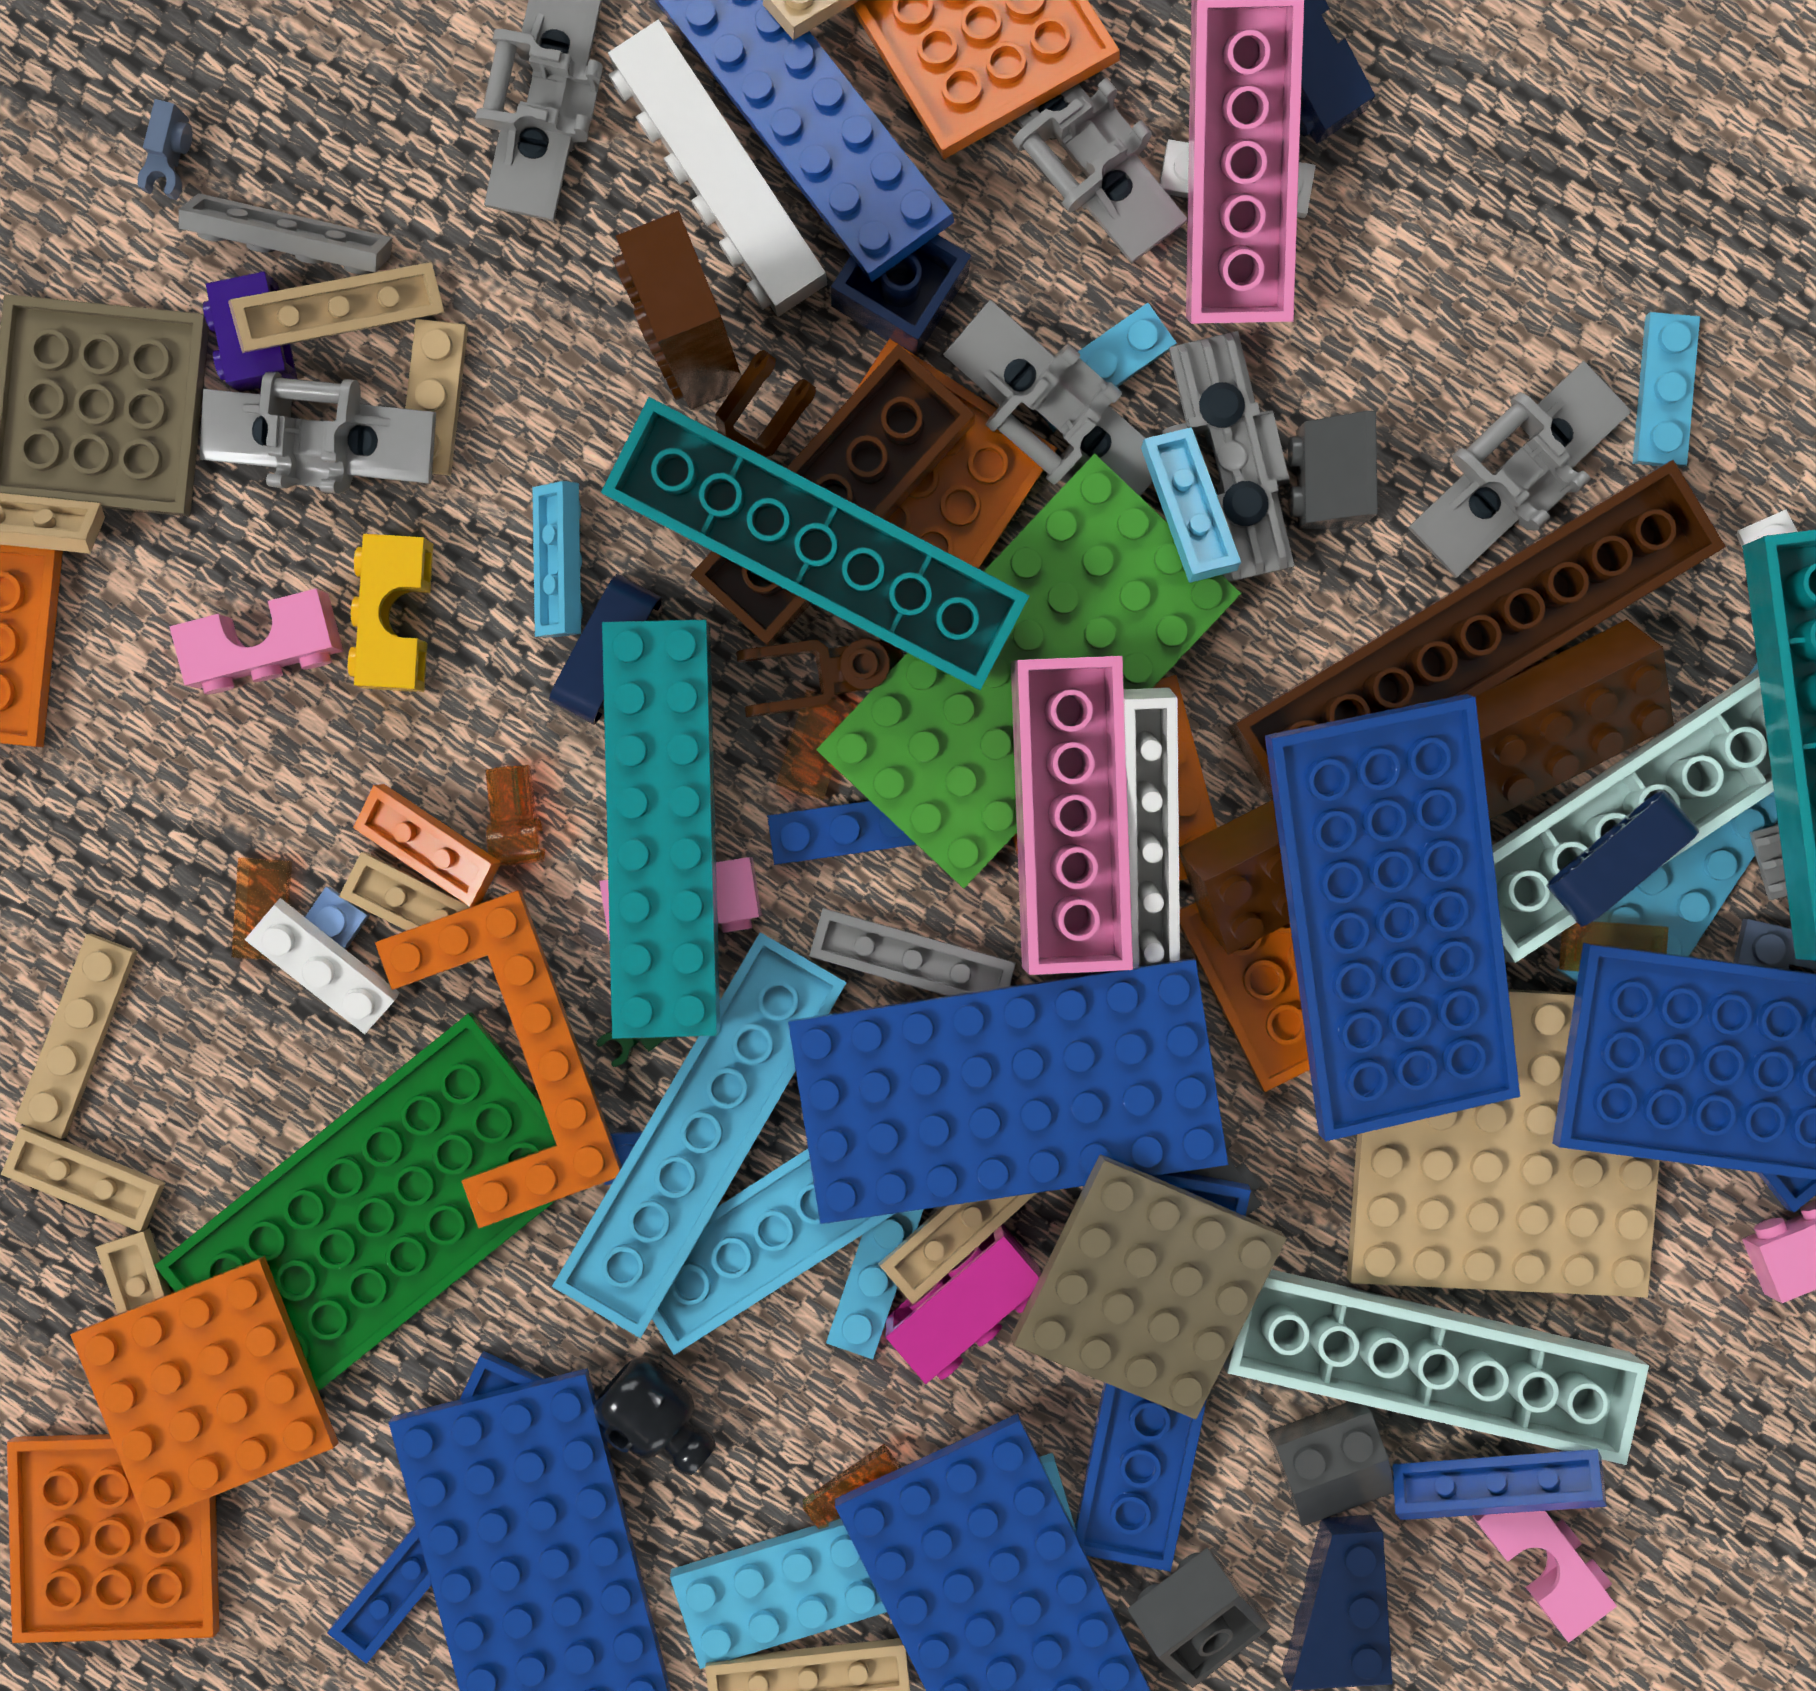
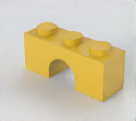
M363 534L362 547L358 546L355 550L354 572L357 577H360L359 597H354L352 600L351 623L353 627H357L356 647H351L348 654V673L350 677H354V686L364 689L424 692L427 642L418 638H402L397 636L389 620L390 609L400 596L411 592H431L433 543L424 537Z

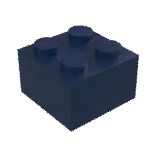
M936 235L873 282L868 279L850 256L831 285V307L888 341L890 338L918 356L967 279L972 255L943 237Z

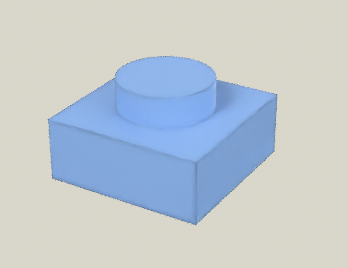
M325 887L305 918L347 950L370 914L362 908L340 898V893L333 888Z

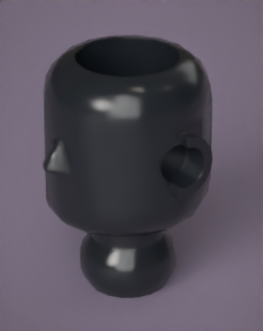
M641 1356L629 1361L609 1382L595 1402L594 1414L597 1421L606 1429L604 1433L605 1438L613 1447L621 1452L631 1451L638 1457L652 1458L664 1450L671 1456L673 1466L677 1471L685 1475H692L704 1464L716 1447L711 1433L705 1429L695 1428L688 1422L694 1410V1401L687 1389L681 1385L683 1381L680 1379L675 1380L663 1369L661 1364L656 1363L650 1358Z

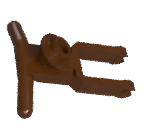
M762 350L752 358L749 366L716 412L715 418L718 433L764 457H768L775 453L805 408L812 402L816 394V387L805 379L799 380L792 387L789 395L758 439L752 440L734 427V424L763 382L770 376L776 364V358Z
M815 639L739 650L736 652L737 662H750L813 653L816 657L821 695L746 706V717L824 707L834 695L873 690L886 680L890 670L902 659L901 649L882 639L878 642L872 639H860L852 642L849 646L828 648Z

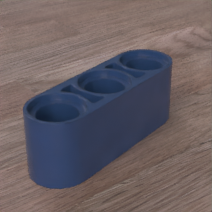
M616 574L605 589L552 688L549 701L595 725L602 716V713L598 711L604 702L602 622L647 621L653 609L659 610L663 598L628 578Z
M1661 790L1641 803L1559 871L1546 886L1580 927L1586 926L1608 911L1692 841L1699 833V829L1665 790Z

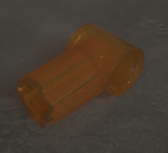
M519 765L485 769L491 822L487 824L486 828L488 853L502 862L499 867L544 862L545 849H540L538 831H543L540 818L536 817L531 766Z

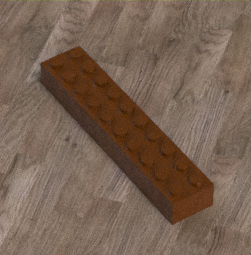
M1671 460L1648 472L1227 726L1268 796L1273 800L1265 735L1464 694L1475 697L1512 677L1724 549L1726 546L1675 461Z
M1626 619L1475 696L1489 820L1674 726L1663 646ZM1273 800L1179 847V855L1201 920L1228 955L1290 923Z

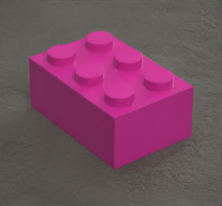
M1002 1224L917 1302L912 1304L906 1299L889 1313L886 1319L885 1338L925 1384L935 1376L943 1380L961 1365L963 1358L960 1355L976 1342L981 1347L999 1333L1002 1329V1325L999 1322L1015 1309L1018 1313L1023 1312L1040 1278L1039 1266L1005 1225Z

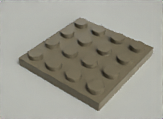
M4 294L0 328V493L101 503L102 508L190 517L209 327L204 314Z
M1100 1154L1010 1338L1016 1347L1197 1419L1287 1238L1277 1229Z

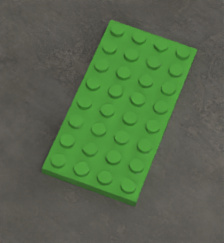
M1095 453L983 571L1029 595V598L981 690L906 653L890 670L886 680L880 686L875 687L816 749L963 889L1017 833L1011 661L1122 656L1123 689L1153 688L1241 594L1223 575L1189 583L1168 523Z

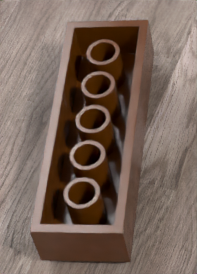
M679 210L616 235L615 237L622 254L613 257V262L624 289L634 305L635 310L633 312L652 355H654L657 365L660 367L675 400L685 398L690 410L729 395L742 375L719 309Z
M898 344L789 464L787 469L887 521L975 424V414ZM713 551L690 574L768 646L774 645L812 604Z

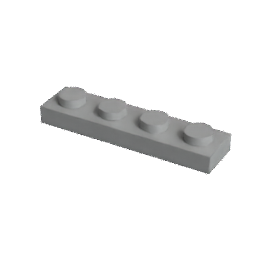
M200 193L179 208V229L196 232L201 239L207 241L231 240L245 243L248 249L256 252H273L275 250L295 255L297 260L305 263L329 262L344 266L346 271L354 274L364 275L377 272L391 255L393 237Z
M822 908L809 957L946 996L1009 987L1016 964L1013 961L826 908Z

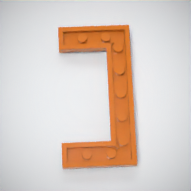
M521 890L375 942L392 990L488 956L556 1142L554 1146L462 1180L478 1228L616 1178L622 1165Z

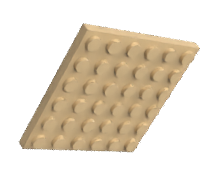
M1508 989L1520 1097L1357 1134L1347 1279L1350 1283L1648 1298L1660 1160L1559 1148L1552 1144L1575 993Z

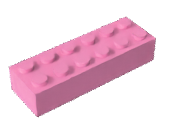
M1191 0L1186 318L1191 324L1294 321L1304 0Z
M1122 656L1011 661L1022 968L1029 975L1133 970Z

